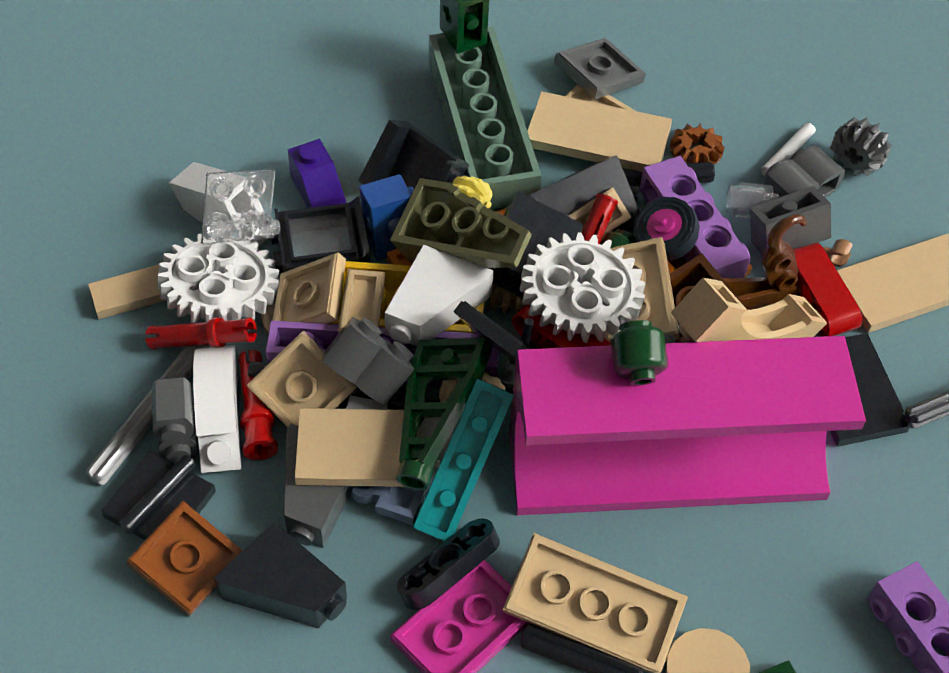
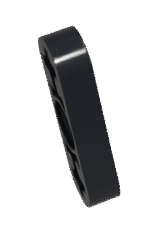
M484 518L470 521L407 571L397 583V590L406 607L417 610L429 606L494 553L499 547L500 539L493 523ZM453 559H458L452 565L440 568L444 563Z

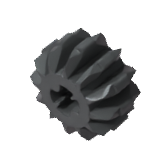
M853 117L834 133V140L830 146V149L835 152L833 160L841 161L843 169H852L855 176L861 172L869 176L875 170L882 168L887 161L892 144L887 141L889 133L881 132L879 130L880 123L872 125L867 117L860 121Z

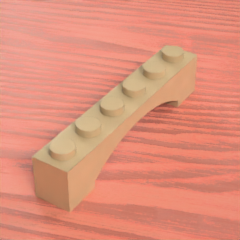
M702 278L671 311V314L680 323L678 330L691 342L814 337L827 324L804 297L788 294L783 300L774 304L747 310L722 281Z

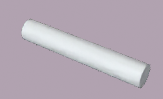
M805 123L761 168V174L765 177L766 171L773 164L789 160L815 133V127L811 123Z

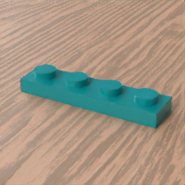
M476 379L464 412L455 427L413 528L443 541H446L455 534L514 394Z

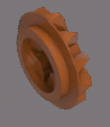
M701 123L697 127L686 124L683 129H676L670 142V150L674 158L681 156L685 163L711 162L715 165L722 158L725 148L722 144V136L715 135L714 128L703 129ZM699 141L704 142L703 146L698 145L697 147H693L691 149L692 142L695 144Z

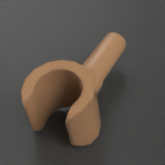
M838 239L832 248L824 247L834 266L841 267L848 262L851 256L852 243L845 239Z

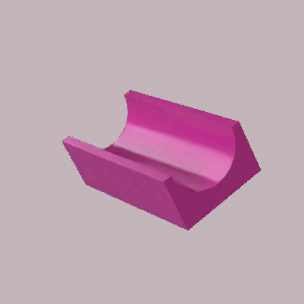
M845 336L665 343L668 357L667 369L655 376L656 381L654 383L641 386L631 385L630 379H625L615 374L611 346L517 350L513 388L514 397L512 399L509 426L517 516L827 500L831 492L826 465L827 431L862 429L866 422Z

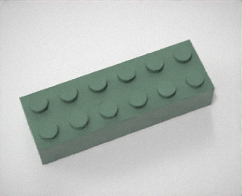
M488 27L487 44L458 54L443 33L429 35V66L454 154L470 164L464 175L479 178L482 182L489 184L490 190H492L490 210L508 207L518 191L528 195L539 190L542 175L494 27Z

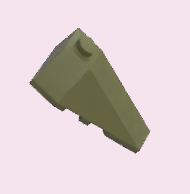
M420 178L390 241L410 263L415 261L423 245L485 268H517L532 234L529 230L501 213H495L485 207L476 198H471L462 193L453 184Z

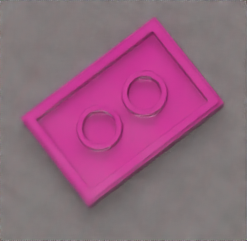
M484 560L432 604L419 609L390 635V641L422 673H477L530 623L502 612L512 586Z

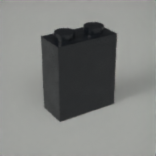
M518 191L506 209L504 216L529 230L532 234L517 268L488 269L493 270V284L523 299L524 292L520 291L523 266L527 264L528 255L535 254L538 244L547 248L550 237L561 243L562 235L566 233L571 241L576 240L583 224L573 220L567 214L560 213L542 204L537 199Z

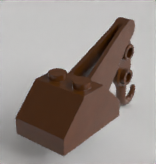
M793 214L781 219L772 227L767 236V247L762 253L764 278H722L703 253L670 273L675 307L702 278L722 281L747 310L774 304L783 300L788 294L801 296V290L795 284L798 280L795 252L789 243L782 240V237L795 224L805 226L807 224L806 218L800 214ZM679 331L680 340H675V343L691 342Z

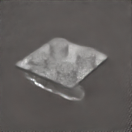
M275 170L206 173L201 243L210 244L273 238L275 234H279L280 223L271 217Z

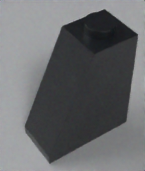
M275 522L214 577L218 595L223 600L315 628H319L327 619L332 621L337 618L347 603L346 582Z

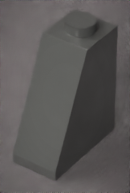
M290 423L287 428L284 502L286 531L300 544L311 545L312 543L324 547L355 486L296 485L295 469L299 426Z

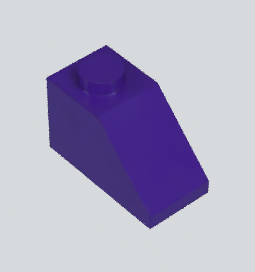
M320 139L287 149L290 177L307 208L347 203L334 162Z

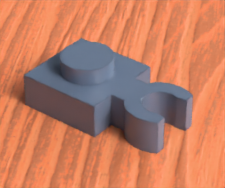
M371 486L367 490H361L354 487L352 499L360 504L377 502L375 506L376 514L414 525L427 494V489L413 490L407 487Z

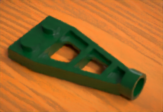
M486 337L419 340L411 362L414 371L407 378L399 455L401 465L396 476V480L401 485L413 490H426L428 488L434 463L462 416L476 379L482 380L493 347ZM457 380L453 391L445 402H426L427 385L430 381ZM441 417L430 437H417L421 418Z

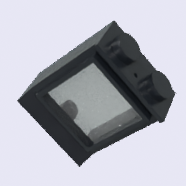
M359 196L351 202L280 212H278V208L274 209L276 223L269 224L272 245H279L280 249L279 252H273L275 269H279V273H284L337 252L346 261L370 263V250Z

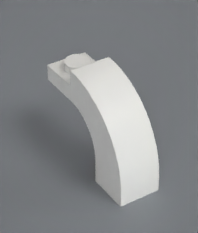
M235 345L218 348H197L194 353V412L196 436H198L201 473L240 470L242 468L236 391L238 374Z

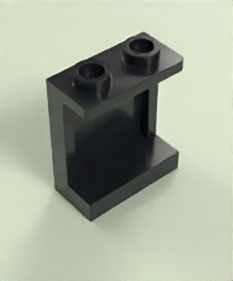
M389 120L358 181L364 185L400 174L406 186H412L413 189H415L420 178L452 184L457 176L462 177L470 164L409 122Z

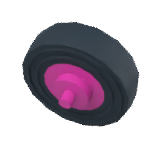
M661 197L649 202L640 210L635 219L633 231L636 242L663 237L667 261H672L683 257L694 247L698 240L700 225L695 211L687 202L676 197Z

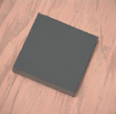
M606 38L558 52L554 63L594 100L639 85L644 82L646 75L643 70Z

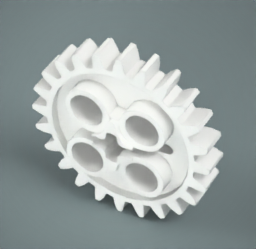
M212 232L211 239H205L202 234H198L197 242L184 238V247L174 244L172 245V254L164 253V262L159 263L158 289H160V298L167 299V308H177V316L179 318L190 314L191 323H196L200 318L208 322L211 318L217 317L223 318L225 321L239 320L241 317L255 320V311L265 314L266 305L274 304V295H277L279 269H275L274 259H268V250L258 251L257 242L246 245V237L244 236L234 241L232 240L231 233H227L224 239H219L216 232Z
M578 232L576 240L571 241L569 236L564 233L561 243L550 237L547 248L538 244L535 254L528 255L527 264L523 266L520 291L524 292L522 302L523 304L531 305L530 316L541 315L540 327L550 323L554 325L553 335H557L561 330L567 331V339L569 341L577 333L581 334L583 342L587 343L590 334H594L600 342H603L606 331L613 336L619 331L621 324L637 319L645 298L643 294L645 282L640 281L642 270L632 269L635 262L634 258H622L625 250L623 247L615 251L611 250V240H607L601 245L598 244L597 235H593L590 241H584L582 233Z

